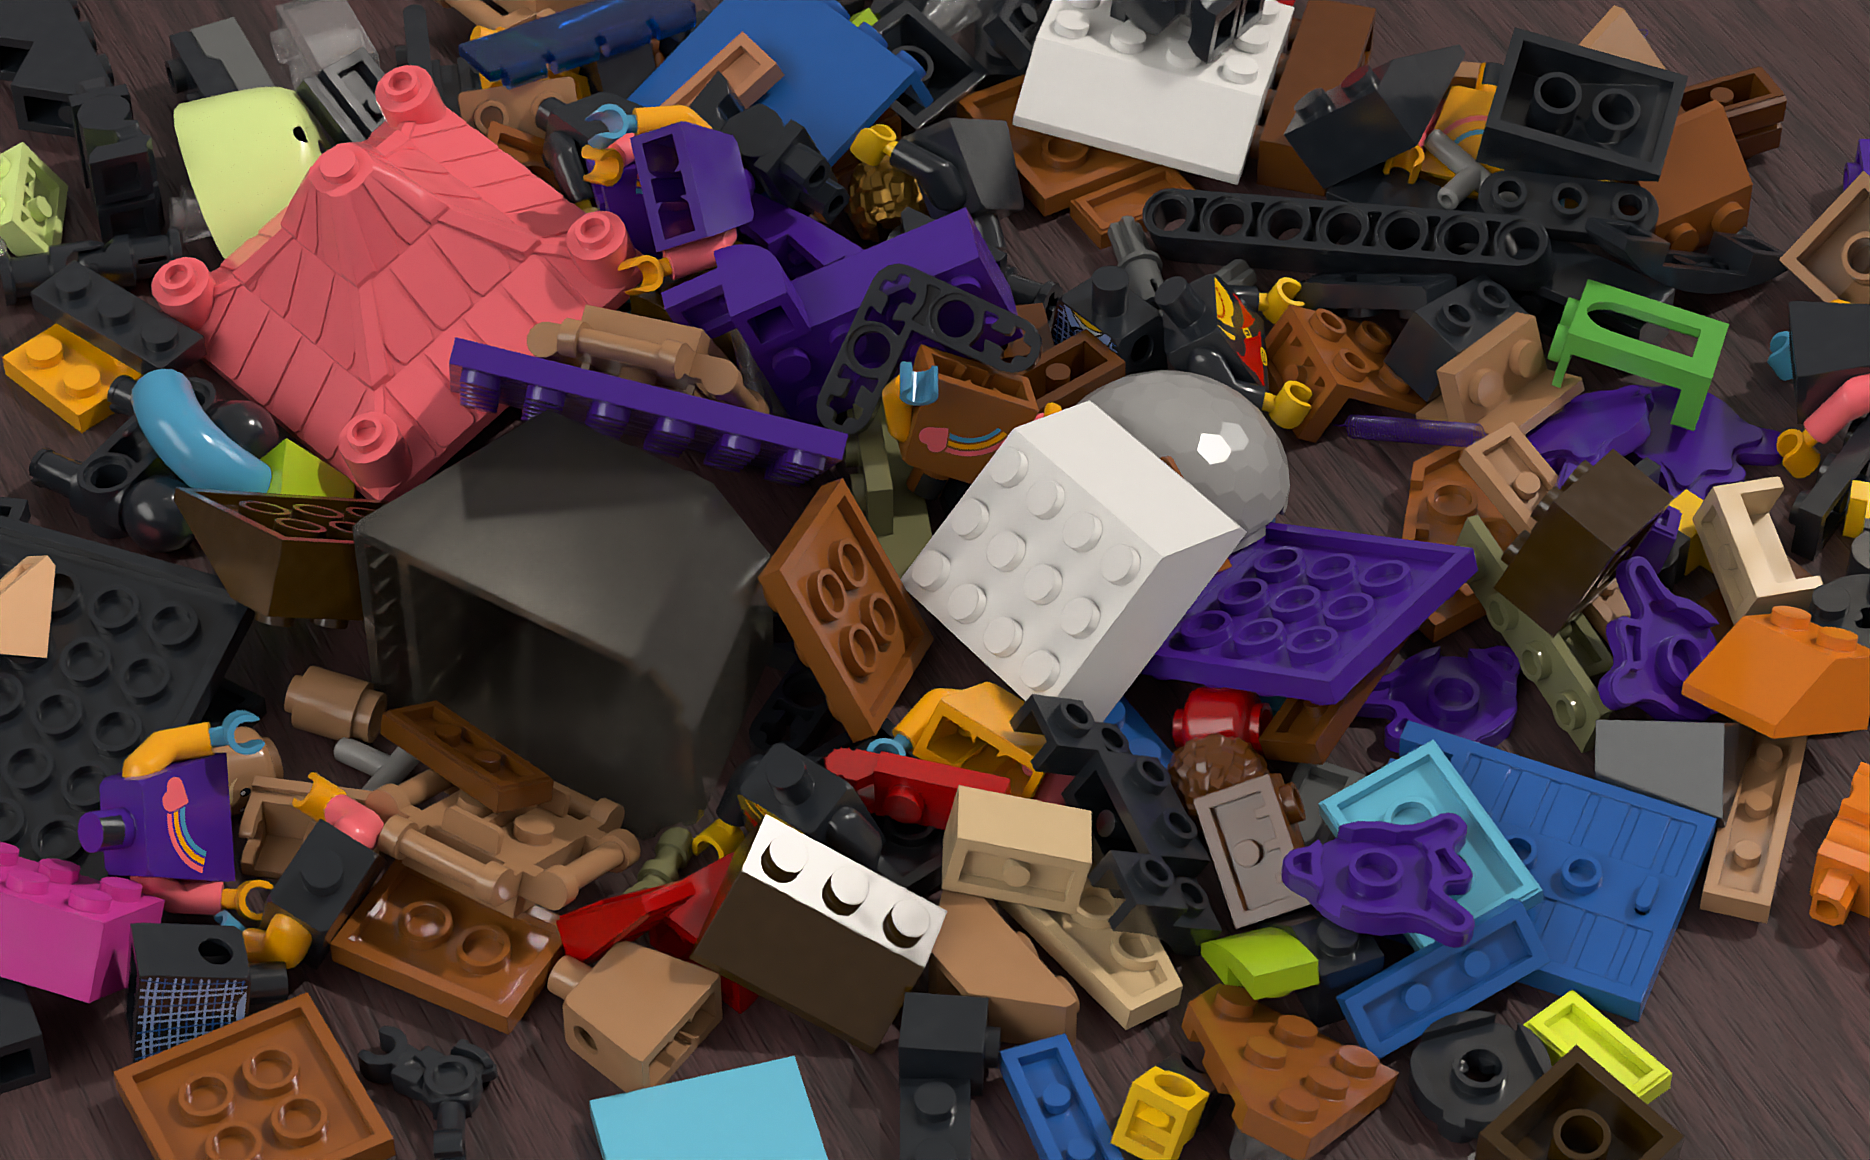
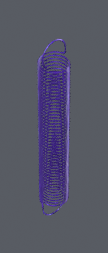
M1351 414L1347 417L1344 425L1333 424V426H1346L1349 437L1348 427H1350V434L1352 427L1354 437H1350L1352 439L1469 447L1475 443L1476 438L1477 441L1479 438L1480 440L1484 438L1481 433V424Z

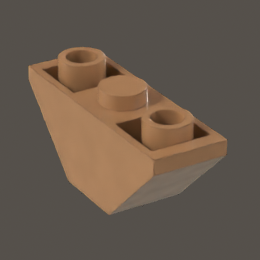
M943 889L939 907L946 910L947 914L929 956V993L989 998L988 1026L1001 1027V1042L1024 1045L1065 1033L1071 1047L1076 1045L1077 1013L1079 1012L1080 1005L1071 984L1064 977H1055L1039 959L1031 940L1022 932L1015 933L1002 919L993 899Z

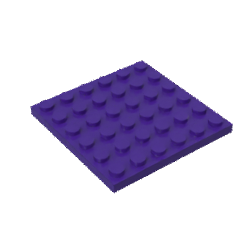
M455 337L449 361L450 391L460 394V405L496 414L498 404L500 403L523 409L521 420L550 428H558L561 418L584 424L582 435L611 443H618L621 436L626 434L645 439L643 450L673 458H679L685 449L706 454L704 465L724 471L740 473V470H743L747 464L766 469L764 480L790 487L800 488L801 485H805V481L809 482V479L814 480L840 462L843 458L848 437L847 433Z

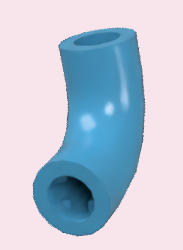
M158 369L148 372L137 381L132 389L131 403L139 426L148 443L159 457L189 487L195 489L267 493L272 478L271 468L239 446L213 423L200 406L190 381L182 373L173 369Z

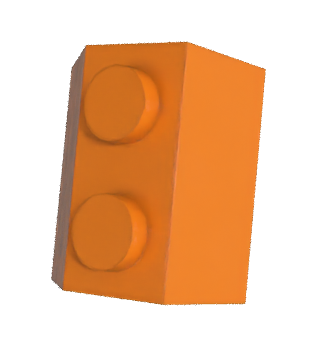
M1775 606L1772 608L1771 614L1743 616L1683 682L1681 694L1772 739L1867 730L1870 718V649L1858 644V635L1851 631L1836 627H1821L1810 622L1811 614L1807 611L1789 606Z

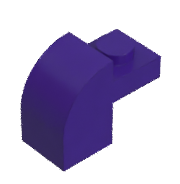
M739 244L715 250L713 252L717 264L716 269L661 293L665 310L673 323L703 329L711 339L737 328L755 357L812 332L802 299L776 257L770 251L760 246Z

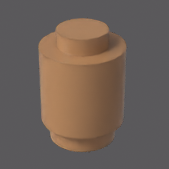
M312 665L303 676L297 674L291 680L285 697L284 709L285 712L292 714V726L296 729L337 741L345 737L371 744L381 729L382 713L386 712L387 695L375 691L374 685L371 682Z

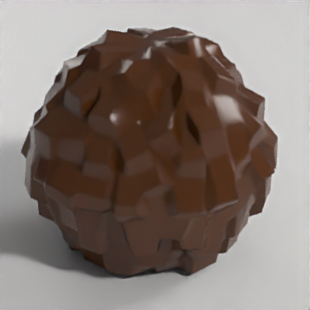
M1211 733L1207 737L1200 739L1195 737L1185 742V746L1178 748L1174 752L1166 769L1187 815L1195 823L1197 833L1204 835L1193 799L1270 773L1263 755H1259L1251 743L1245 742L1239 737L1233 738L1231 736L1229 738L1219 733Z

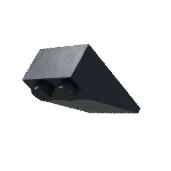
M1515 27L1475 162L1503 170L1593 180L1658 182L1688 76Z
M1458 44L1396 58L1374 69L1369 65L1362 66L1350 73L1339 86L1326 92L1323 88H1317L1303 96L1294 106L1296 114L1286 129L1284 136L1324 190L1416 147L1466 53Z

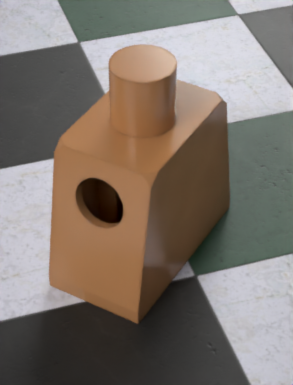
M629 941L616 943L593 968L570 955L563 956L553 967L547 983L549 992L565 1000L562 1005L565 1041L570 1049L625 1092L665 1084L723 1019L721 977L719 974Z

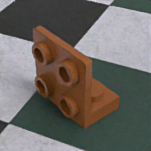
M1290 304L1265 338L1268 382L1271 394L1277 396L1288 381L1300 382L1312 391V396L1307 402L1311 405V410L1301 424L1292 428L1298 439L1316 443L1349 398L1416 414L1427 405L1422 397L1383 362L1392 348V339L1382 327L1371 321L1359 323L1340 318L1326 309L1314 311Z

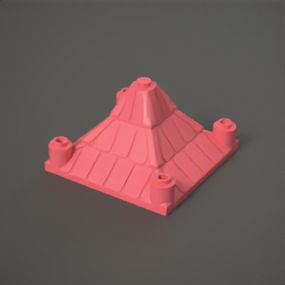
M404 65L394 68L386 73L378 82L375 90L376 101L386 121L376 128L367 140L337 144L320 155L313 166L309 168L289 205L264 225L255 237L248 239L227 257L217 270L209 272L202 261L196 258L182 257L162 266L155 274L151 284L152 294L161 308L160 311L204 336L207 354L201 358L202 361L246 398L267 410L278 425L320 460L349 477L354 483L356 490L366 499L386 500L395 505L403 502L509 407L499 403L497 413L495 414L460 405V394L450 391L449 361L455 337L534 356L528 349L527 335L536 324L541 322L562 324L566 318L581 321L585 305L616 311L630 299V295L626 294L625 291L633 289L643 280V274L637 266L618 271V267L623 261L644 255L634 247L626 226L618 215L609 211L585 213L575 204L569 202L562 194L541 178L536 177L520 162L502 151L495 143L478 130L473 129L466 121L447 108L429 73L415 65Z

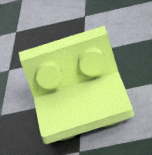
M23 142L0 153V238L5 241L8 249L17 257L45 253L48 251L49 246L61 244L68 185Z

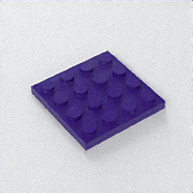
M1270 522L1265 526L1266 535L1229 555L1228 559L1233 567L1210 580L1140 674L1152 676L1157 680L1175 679L1204 684L1208 688L1225 687L1256 692L1258 695L1265 697L1283 696L1308 700L1316 705H1335L1344 699L1348 692L1371 670L1380 665L1385 657L1402 641L1418 630L1420 625L1445 601L1452 598L1455 592L1478 571L1474 550L1469 547Z

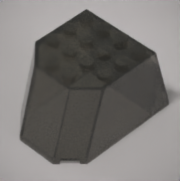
M548 409L364 517L352 528L371 679L374 690L387 695L386 712L387 710L438 701L549 775L554 781L595 801L605 797L623 806L625 814L620 828L628 830L642 840L653 838L662 828L680 822L685 827L696 824L705 815L774 647L773 610L765 600L762 584L758 579L770 561L771 555L712 482L701 478L692 471L683 470L649 455L636 446H629L593 430L582 422L573 421Z

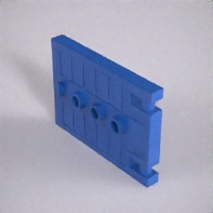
M1408 720L1400 737L1399 757H1403L1434 739L1543 890V902L1527 910V913L1551 962L1516 982L1559 996H1564L1569 991L1574 990L1595 1008L1639 1022L1713 841L1717 818ZM1390 758L1388 764L1392 763L1396 759ZM1638 912H1644L1647 915H1639ZM1403 934L1381 936L1411 946Z

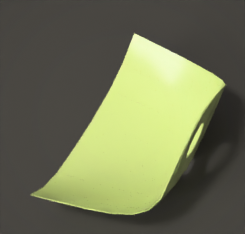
M259 87L234 91L182 103L174 110V127L191 185L203 218L224 259L229 257L248 239L255 237L264 225L289 205L309 168L322 155L318 141L326 151L331 149L316 117L295 91L282 87ZM301 127L304 130L307 143L295 138L293 134L294 128Z

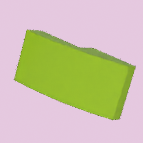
M1266 927L1201 943V955L1225 985L1244 986L1254 1000L1265 997H1283L1293 990L1319 984V966L1316 957L1298 939L1279 928Z

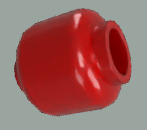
M1201 686L1190 693L1184 709H1177L1175 711L1172 724L1173 740L1176 747L1180 748L1185 746V742L1195 737L1200 739L1207 737L1211 733H1219L1229 738L1231 736L1233 738L1239 737L1243 741L1251 743L1259 755H1264L1258 739L1273 719V712L1270 704L1261 702L1256 692L1225 687L1208 688Z

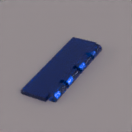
M594 0L459 44V54L488 81L494 82L501 79L502 85L511 90L547 78L548 69L546 64H548L549 69L554 74H559L598 61L600 59L598 47H600L602 54L610 57L649 44L651 42V35L657 40H661L694 29L697 26L696 7L691 0Z

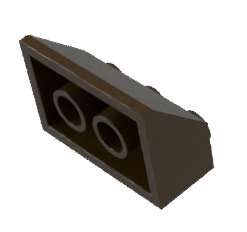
M766 814L737 847L689 958L872 1054L879 1046L904 1004L905 992H911L923 972L947 911Z

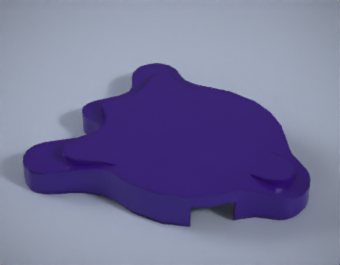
M1628 385L1617 390L1596 391L1576 396L1565 405L1561 412L1548 417L1525 436L1556 474L1560 473L1564 462H1570L1578 466L1584 460H1587L1594 466L1612 449H1615L1624 457L1641 446L1650 435L1649 419L1650 413L1654 409L1651 390L1637 385Z
M1637 385L1650 389L1652 393L1654 409L1650 413L1649 419L1651 432L1641 446L1624 456V458L1634 466L1645 457L1659 464L1661 470L1658 485L1676 498L1687 489L1704 500L1713 486L1744 482L1746 471L1740 465L1776 466L1783 461V457L1777 451L1776 445L1777 439L1781 434L1780 432L1748 424L1727 403L1707 392L1695 430L1691 431L1670 424L1681 389L1668 385L1655 387Z
M1635 556L1622 561L1616 568V581L1628 605L1631 616L1630 618L1626 616L1616 618L1606 625V636L1613 655V665L1599 682L1598 692L1603 705L1615 711L1628 706H1635L1645 711L1656 721H1705L1711 715L1718 712L1682 695L1681 691L1686 678L1718 644L1709 629L1718 625V621L1708 610L1690 599L1672 594L1663 585L1653 567L1645 558Z
M1441 646L1422 650L1405 660L1392 673L1382 676L1356 716L1390 720L1391 723L1384 730V745L1390 751L1399 753L1400 737L1408 720L1495 748L1508 738L1515 726L1517 716V686L1522 679L1523 671L1519 659L1513 650L1506 646H1494L1486 649L1469 648L1468 658L1455 656L1440 657Z
M1443 813L1425 822L1411 825L1392 824L1381 821H1356L1342 824L1338 827L1337 838L1324 845L1318 839L1308 847L1291 850L1283 859L1281 879L1285 886L1306 898L1326 919L1342 928L1357 933L1380 936L1418 933L1453 948L1463 947L1473 938L1475 927L1473 915L1449 897L1468 893L1473 879L1472 870L1457 855L1465 845L1468 827L1465 821L1457 814Z

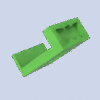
M1588 279L1581 300L1568 298L1560 324H1558L1547 359L1557 362L1558 366L1551 385L1558 388L1561 387L1572 355L1681 389L1670 424L1694 431L1713 378L1729 324ZM1593 310H1611L1698 338L1692 357L1604 329L1593 322L1587 313Z

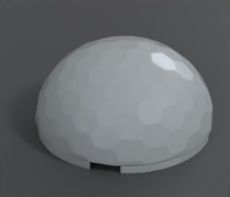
M1149 371L1128 375L1094 390L1076 404L1078 405L1090 400L1159 458L1167 455L1171 456L1187 482L1247 531L1232 553L1266 535L1265 526L1278 513L1279 515H1284L1288 505L1290 482L1287 457L1282 443L1261 411L1241 393L1212 378L1189 372Z

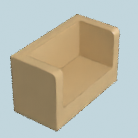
M1778 476L1713 486L1692 518L1734 625L1743 616L1771 614L1772 608L1775 606L1795 607L1808 612L1813 591L1818 586L1823 585L1820 576L1796 579L1769 514V511L1784 491V486Z
M959 785L943 837L942 889L1075 915L1092 865L1091 811Z

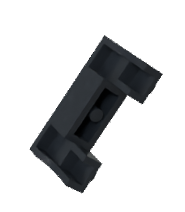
M1031 694L1009 722L1014 732L1044 735L1047 742L1030 761L1035 772L1076 776L1061 795L1068 807L1091 811L1092 857L1097 866L1087 877L1092 887L1107 888L1113 898L1126 899L1108 919L1112 930L1115 932L1154 936L1164 940L1177 955L1200 956L1201 943L1215 940L1223 931L1209 905L1206 892L1196 880V877L1211 860L1197 835L1195 823L1187 815L1170 782L1168 771L1160 763L1158 757L1132 754L1129 749V742L1120 731L1118 725L1095 722L1091 712L1085 707L1082 700Z

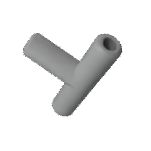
M1440 129L1433 130L1423 142L1426 150L1456 174L1437 193L1438 202L1445 209H1455L1474 190L1479 193L1483 181L1492 174L1480 163L1475 162L1472 156ZM1502 192L1499 194V197L1507 202L1519 199L1512 192Z
M341 738L334 748L335 760L372 776L361 790L373 791L390 783L399 785L420 762L399 746L391 755H388L352 738Z

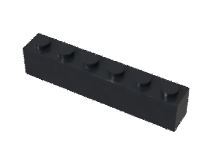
M1381 162L1332 185L1326 195V200L1448 210L1442 207L1437 199V193L1442 187L1420 177L1417 178L1414 184H1409L1407 182L1410 173L1397 167L1391 168L1389 174L1386 175L1383 173L1385 162ZM1466 198L1452 210L1477 212V202ZM1347 234L1337 242L1348 245L1354 242L1359 237V234ZM1404 239L1394 249L1406 250L1413 247L1418 239ZM1550 240L1556 258V270L1553 278L1545 286L1531 291L1507 290L1510 297L1528 315L1536 317L1539 332L1551 338L1555 336L1568 298L1581 300L1588 279L1673 306L1675 289L1661 284L1654 279L1569 242ZM1465 243L1459 246L1453 254H1468L1478 244ZM1532 247L1519 250L1513 256V259H1527L1532 257L1538 249ZM1593 310L1587 313L1593 322L1604 329L1658 346L1669 334V329L1611 310Z

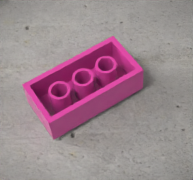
M0 842V977L87 1003L126 988L130 923H161L165 900L141 893L142 885L136 881L121 877H104L101 881L80 875L81 867L75 863L60 859H42L40 862H35L19 857V848Z

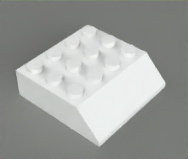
M1052 0L1035 40L1012 125L1238 185L1249 155L1256 125H1259L1262 119L1263 106L1269 88L1272 89L1275 83L1276 67L1280 54L1284 53L1295 7L1278 3L1276 0H1265L1262 18L1237 40L1234 39L1233 43L1209 64H1206L1195 56L1188 44L1192 28L1190 18L1181 15L1160 34L1154 35L1140 29L1130 19L1124 23L1110 17L1112 0Z
M1089 400L1014 428L900 580L913 597L1025 701L1031 694L1082 700L1085 707L1091 712L1094 721L1103 722L1247 531L1101 408Z

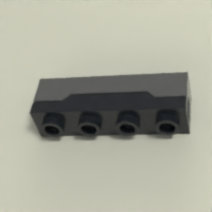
M234 17L193 28L190 32L186 30L169 35L172 59L165 61L166 74L175 94L183 92L185 103L234 91L259 87H275ZM300 127L294 128L293 134L295 138L307 143Z

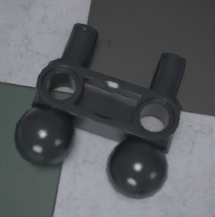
M120 375L111 383L107 400L112 403L109 406L112 412L123 414L130 418L84 462L56 453L50 448H42L34 455L29 465V475L33 477L31 482L39 488H46L69 498L73 511L86 517L92 532L98 536L107 539H121L130 536L133 542L149 552L172 554L191 544L195 537L173 500L176 487H191L164 463L148 443L139 426L131 403L132 389L137 380L128 375ZM187 377L204 412L217 427L243 449L261 459L278 445L279 429L267 410L253 401L230 400L227 402L218 398L213 384L209 381L197 377Z

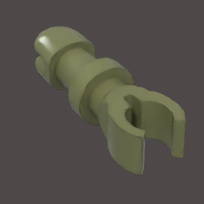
M684 827L667 829L655 845V858L643 864L637 875L638 883L627 889L623 894L679 881L678 870L685 868L693 856V837L690 831Z

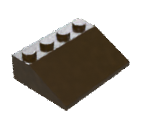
M179 487L175 489L174 502L228 594L237 602L255 610L254 618L259 622L273 626L292 627L295 618H308L311 623L319 626L346 629L349 620L362 621L363 624L369 627L386 631H399L402 622L415 623V626L421 629L438 633H451L454 624H481L495 551L389 501Z

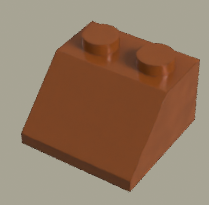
M1716 99L1677 116L1658 182L1614 180V182L1641 186L1655 197L1659 207V216L1654 235L1671 243L1669 250L1693 252L1709 245L1714 232L1736 234L1743 226L1747 228L1753 183L1724 107ZM1624 205L1619 208L1623 214L1628 216L1639 213L1632 206Z

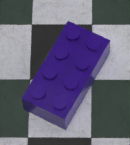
M966 207L791 281L804 303L812 332L757 357L753 355L750 348L749 351L792 420L810 425L820 422L816 407L820 391L873 278L878 271L888 265L900 263L911 266L1018 315L1011 288ZM902 276L898 284L887 282L883 292L890 298V304L885 315L882 316L875 309H872L867 321L883 323L897 335H900L905 323L895 322L893 316L902 302L912 305L915 301L916 294L909 289L911 279ZM951 302L944 306L940 312L938 319L939 327L947 336L954 338L962 337L969 333L973 327L975 320L974 312L966 303ZM988 313L986 315L984 332L972 348L983 352L985 339L1003 346L1024 337L1021 329L1016 328L1015 333L1010 337L992 330L991 326L998 320V317ZM875 332L861 337L855 348L856 359L859 364L870 369L879 368L885 364L891 352L890 343L887 338ZM914 332L901 362H911L913 367L921 344L967 359L972 358ZM900 364L893 379L900 374ZM846 366L841 378L850 379L853 381V384L845 398L834 396L829 407L834 409L837 414L853 408V404H856L855 399L861 385L872 393L877 386L878 380L862 378Z

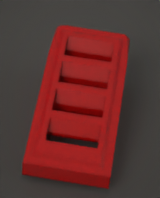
M684 879L617 895L560 915V919L556 920V924L566 955H570L589 965L601 960L616 943L623 941L633 943L696 895L693 882H687Z

